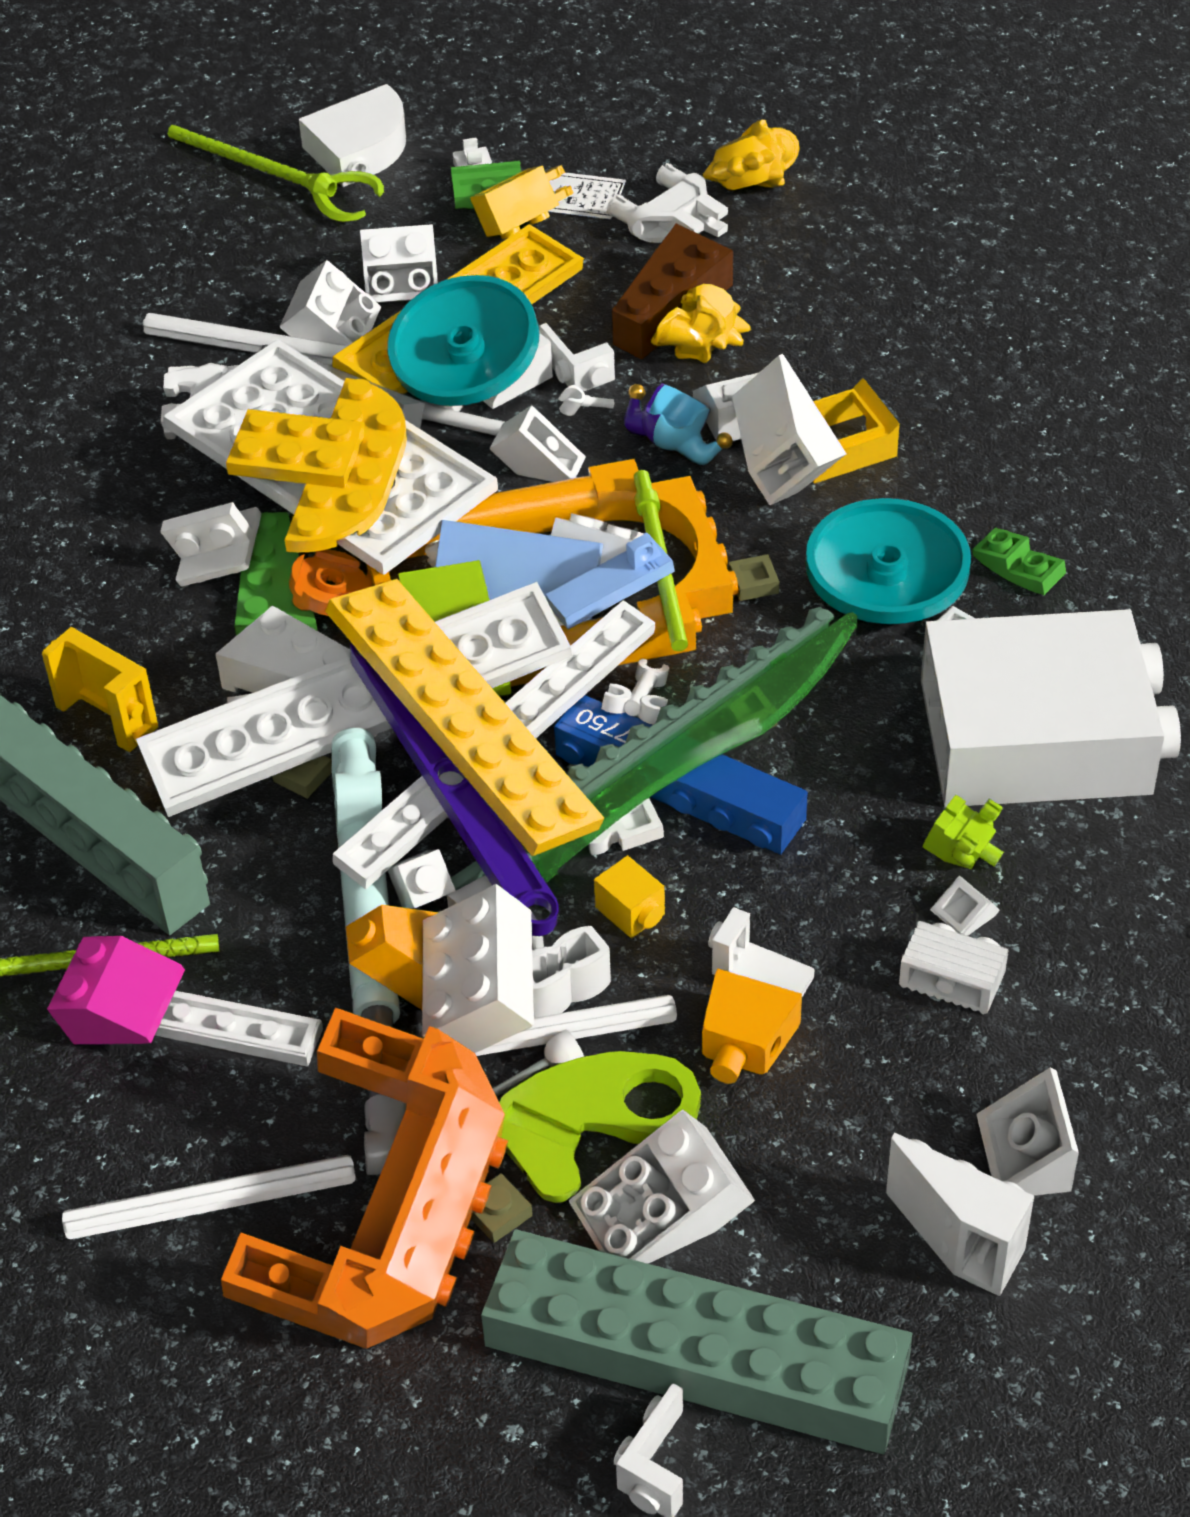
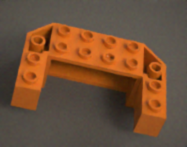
M335 1007L317 1050L318 1072L406 1103V1111L351 1249L340 1246L332 1266L240 1233L222 1275L221 1285L223 1297L367 1349L433 1319L438 1304L447 1307L457 1277L449 1275L456 1257L463 1260L466 1258L474 1235V1231L468 1229L467 1226L473 1211L482 1214L492 1187V1185L484 1183L490 1166L499 1169L509 1140L501 1138L505 1113L474 1052L441 1030L431 1026L428 1027L423 1039Z

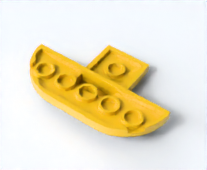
M351 378L345 379L331 418L247 409L226 461L228 475L306 484L285 538L286 552H315L337 547V540L345 538L356 531L358 536L366 532L382 514L406 447L405 417L399 404L387 392L370 384L365 379Z

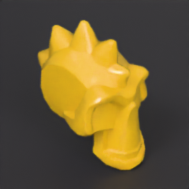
M764 119L758 120L740 138L716 149L713 161L703 173V177L722 184L728 190H736L756 184L771 188L783 186L785 183L783 178L784 171L792 166L798 157L799 141L791 131L783 128H769Z
M701 284L691 288L687 294L682 296L680 302L682 303L681 309L677 307L671 310L661 320L651 340V343L656 346H676L675 356L678 359L692 358L702 363H707L711 359V352L715 348L723 350L726 348V345L742 346L743 339L741 333L750 331V325L737 315L741 307L732 300L730 294L720 287L711 284Z

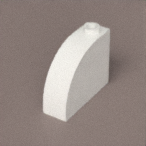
M388 84L299 119L302 148L330 175L348 171H362L373 175L379 173L399 158L406 144L403 104L398 94ZM341 182L339 184L345 187L355 182Z

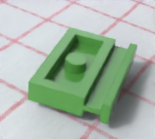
M520 161L451 167L455 209H474L470 197L521 172Z

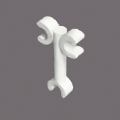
M640 659L635 674L638 682L632 693L622 685L610 683L608 692L604 694L601 709L616 714L626 712L630 716L638 715L642 721L654 725L660 708L667 706L668 699L657 695H650L654 687H662L666 684L669 666L663 664L662 668L654 669L647 666V659Z

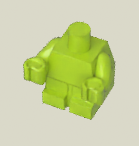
M955 794L934 823L922 847L941 860L964 868L972 869L979 858L995 867L1004 852L992 845L990 841L996 832L993 828V821L1001 813L1002 806L988 799L978 813L965 805L966 801Z

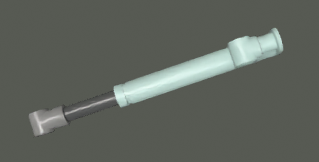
M349 728L337 733L331 744L332 783L335 794L334 805L338 848L382 811L380 771H376V743L374 736L362 728ZM340 870L345 928L378 906H389L386 872L370 887L364 889ZM349 964L353 1014L393 1028V1023L400 1016L398 994ZM370 1090L369 1099L364 1105L365 1124L368 1130L364 1132L365 1165L367 1175L381 1174L406 1111V1103Z

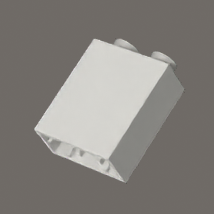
M1131 609L926 621L921 685L944 807H947L955 794L964 799L967 806L984 805L988 799L993 800L997 804L1153 795L1160 759L1178 757L1181 733L1177 710L1173 705L1157 706L1154 694L1161 693L1163 686L1161 650L1157 643L1140 644Z

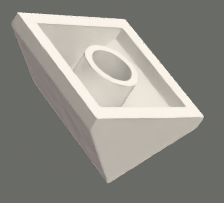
M1050 1067L976 1114L991 1176L1001 1181L1013 1182L1032 1195L1071 1192L1079 1153L1057 1071Z

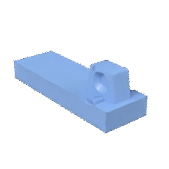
M644 533V535L626 543L627 551L545 594L546 600L556 616L567 629H570L675 572L672 559L648 533Z

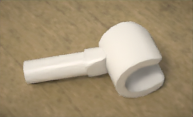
M575 385L567 387L558 398V400L564 401L559 408L560 412L568 416L574 415L580 406L610 409L614 407V399L590 397L585 395Z

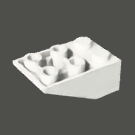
M783 354L775 358L732 396L748 472L769 505L797 494L846 455L843 447Z
M682 1109L568 1201L599 1251L649 1264L718 1231L755 1200L707 1127Z
M894 1133L891 1138L886 1194L953 1275L1000 1296L1025 1251L1034 1195L1025 1192L1013 1182L1001 1181L977 1170L969 1162L954 1160L934 1151L920 1140L908 1139Z

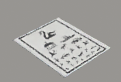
M563 173L561 177L549 181L553 192L560 187L570 185L574 193L558 201L559 205L548 212L611 219L612 216L607 213V205L612 197L616 198L617 194L621 195L626 180Z

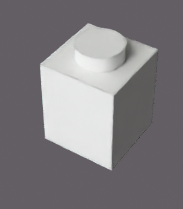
M439 849L424 851L395 863L388 870L402 908H417L456 891Z

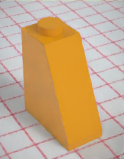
M388 905L378 906L346 926L349 964L422 1010L423 920L438 912Z

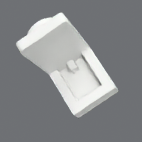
M547 323L539 325L540 334L551 342L552 368L555 370V374L561 383L565 382L568 387L575 385L584 392L615 380L614 350L607 342L573 355Z
M733 907L723 923L718 921L715 924L708 941V946L712 948V974L715 975L719 968L801 993L803 997L814 978V968L750 943V913Z
M674 1383L663 1397L657 1395L652 1399L643 1416L642 1422L644 1425L634 1438L628 1436L624 1439L614 1457V1465H616L617 1489L629 1495L631 1501L642 1511L648 1514H656L657 1512L664 1517H674L682 1506L683 1479L650 1459L683 1412V1388Z

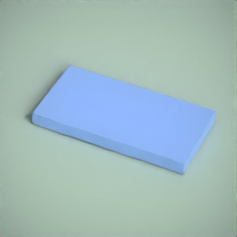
M442 520L435 567L480 560L490 600L535 582L538 583L545 596V594L599 566L603 543Z

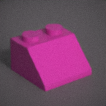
M123 936L83 937L47 1010L73 1044L151 1043L185 969L181 964Z

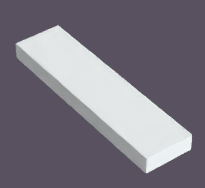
M175 991L155 1036L308 1067L323 1027L320 1019Z

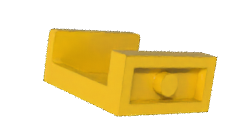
M70 627L57 639L53 640L42 651L54 702L59 710L64 712L77 700L82 699L111 716L117 745L128 752H131L138 746L137 738L150 734L159 727L147 672L142 666L73 627Z

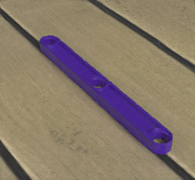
M351 643L350 661L353 668L491 885H499L527 908L533 905L545 907L550 913L548 918L540 921L531 919L532 936L539 937L552 932L557 925L559 904L519 840ZM451 771L460 774L463 780L456 785H447L441 782L439 776L444 772Z

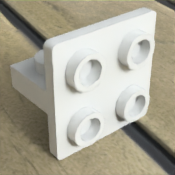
M231 502L164 520L161 534L181 558L176 576L177 583L182 587L247 570L261 519L259 509L254 507L239 511L234 503Z

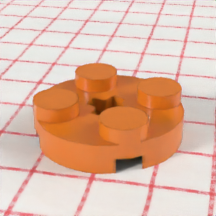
M328 549L316 551L314 557L304 559L305 554L298 557L293 563L289 579V588L293 594L292 602L294 606L301 610H311L326 616L328 614L325 610L329 599L372 587L371 575L367 572L366 576L359 569L360 562L346 553ZM327 581H333L335 585L327 584Z

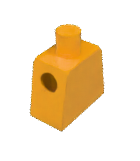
M718 968L715 973L702 1030V1054L706 1058L714 1060L710 1068L712 1076L720 1082L732 1084L737 1081L742 1069L757 1074L767 1073L801 1023L802 994Z

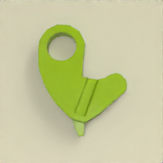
M624 1051L580 1057L536 1073L502 1096L499 1103L505 1116L501 1138L509 1140L506 1153L521 1169L535 1191L546 1201L562 1203L576 1195L581 1187L579 1169L575 1163L574 1154L583 1131L600 1132L633 1144H640L682 1109L697 1120L701 1102V1091L693 1072L675 1058L657 1054ZM657 1082L675 1090L681 1098V1104L672 1114L666 1117L647 1119L639 1117L630 1111L624 1100L634 1087L643 1083Z

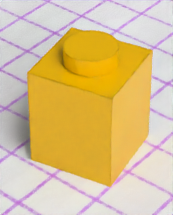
M628 855L594 879L595 908L631 939L645 928L650 929L661 920L662 916L665 915L664 885Z

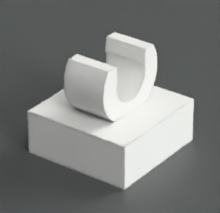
M477 138L464 139L463 150L453 152V164L455 167L492 163L487 148H478Z

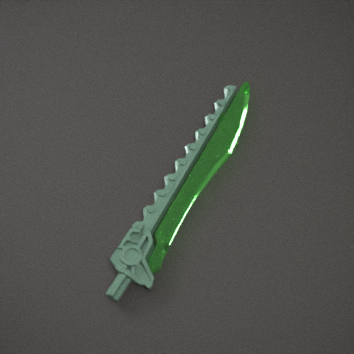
M822 607L809 609L803 627L799 629L793 628V626L781 628L775 645L771 648H764L763 645L750 648L746 663L740 668L733 665L721 667L716 683L709 688L704 687V684L691 687L684 705L677 707L671 704L661 707L656 723L651 727L644 726V724L632 726L626 742L622 746L617 747L613 744L601 746L595 763L590 767L583 766V764L571 766L567 775L602 814L604 820L599 830L533 857L522 845L545 882L553 878L562 865L653 794L700 765L764 734L786 716L813 689L831 667L853 631L857 629V615L853 612L847 613L829 626V622L834 619L833 614L829 610L822 609ZM477 861L452 876L451 880L455 890H458L485 876Z

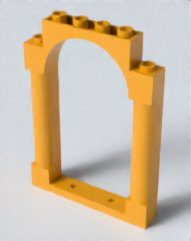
M635 459L588 467L589 476L493 493L456 522L537 534L552 531L555 518L569 520L571 513L601 521L624 520L644 523L642 516L637 513L634 500L637 493L634 474L639 470ZM691 476L651 483L652 489L658 493L661 508L658 515L661 528L680 539L688 547L696 560L688 575L675 586L688 647L683 651H674L672 649L661 598L658 595L637 602V610L655 622L654 634L619 665L638 662L640 659L649 660L696 650V633L702 631V618L733 613V595H738L739 592L737 577L734 571H728L727 569L728 561L724 544H717L716 542L717 532L713 517H706L704 494L702 490L696 491ZM440 534L407 558L426 555L425 547L435 540L439 541ZM366 564L367 571L372 578V586L391 581L389 572L383 575ZM602 618L583 621L570 629H567L565 625L560 627L571 646ZM546 667L510 681L511 686L529 683Z

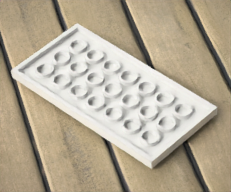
M277 339L163 416L165 428L227 469L226 461L247 409L331 418L344 381ZM406 420L407 442L405 451L382 514L360 536L357 535L356 531L336 541L338 545L383 575L440 534L442 520L456 522L498 490L496 477ZM238 476L292 514H295L306 485L303 483Z

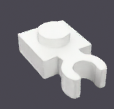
M648 795L606 808L607 819L603 820L599 830L582 836L583 839L594 835L598 836L589 839L588 846L591 855H599L606 852L613 843L619 842L624 851L663 838L664 831L663 825Z

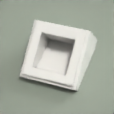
M960 875L930 909L942 921L952 927L955 932L966 936L988 922L1000 911Z

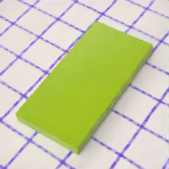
M480 560L398 573L400 583L434 622L490 600ZM510 681L492 689L498 696L511 694Z

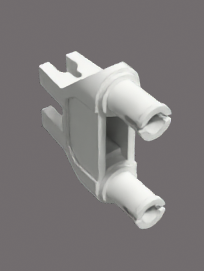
M666 163L665 166L662 165L656 175L657 183L667 187L669 190L650 202L639 206L625 199L620 194H617L616 198L612 197L607 205V213L610 216L627 224L631 234L648 242L662 243L676 223L696 233L704 230L716 237L728 231V224L720 221L721 218L728 214V207L707 194L705 178L697 173L687 175L669 163Z

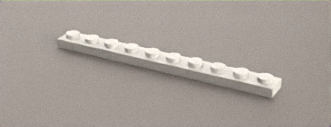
M624 600L621 601L571 645L572 657L547 666L505 704L530 733L537 738L653 635L655 622ZM451 771L444 772L439 776L441 782L447 785H456L463 780L460 774ZM423 776L417 779L333 853V864L364 889L370 887L448 817Z

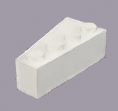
M271 606L216 653V659L223 689L236 692L240 688L254 693L349 656L350 649L278 608Z

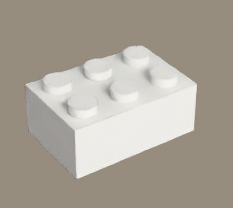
M497 884L423 920L422 1036L425 1037L428 1027L431 1026L441 1030L474 1053L534 1026L531 910Z

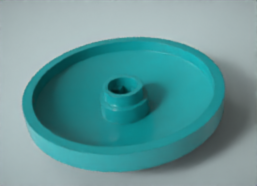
M485 275L454 277L425 289L409 301L401 310L390 330L388 356L400 384L418 399L443 406L473 404L501 393L525 373L534 359L538 348L539 324L531 302L513 284L500 278Z
M879 498L858 501L843 506L821 520L812 531L807 544L806 572L815 592L827 604L839 612L867 622L902 624L934 616L948 608L960 597L967 585L970 574V547L960 528L939 511L908 500Z

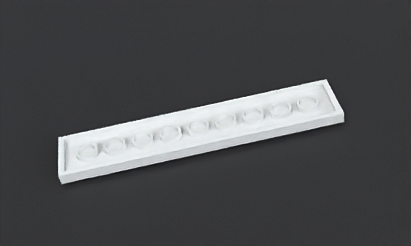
M537 582L435 622L491 688L572 657L571 646ZM349 655L137 738L136 741L167 816L170 817L331 753V744L334 736L345 729L362 728L374 736L392 727L353 668Z

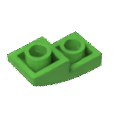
M994 528L972 549L973 556L990 570L1020 587L1041 595H1045L1066 574L1065 560L1030 550L1029 537L1007 530Z

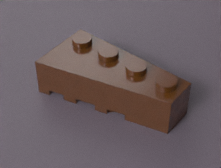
M676 223L612 309L613 345L640 359L646 357L658 347L651 343L657 326L671 310L677 307L681 309V298L691 288L701 284H711L726 291L733 286V250Z

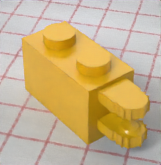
M562 165L544 171L543 166L525 169L470 197L486 236L500 235L502 239H506L521 230L519 225L529 221L530 225H533L550 217L548 211L558 206V201L574 193L570 185L560 187L553 192L549 181L557 179L565 173Z

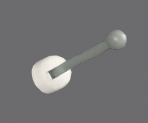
M565 1029L553 1036L546 1044L544 1050L545 1058L492 1088L496 1097L547 1067H553L563 1062L584 1057L573 1035Z

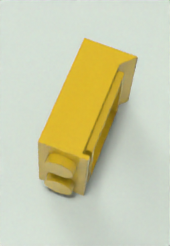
M864 378L853 389L813 401L828 426L864 415L866 417L867 429L866 431L838 440L846 455L813 480L814 484L897 457L900 423Z

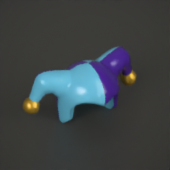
M661 383L642 411L641 400L645 396L644 387L640 384H634L629 388L630 401L624 417V425L630 433L647 436L654 445L665 450H676L698 465L708 464L722 449L731 447L733 440L731 435L726 432L720 433L716 441L709 444L703 442L701 431L711 409L699 400Z

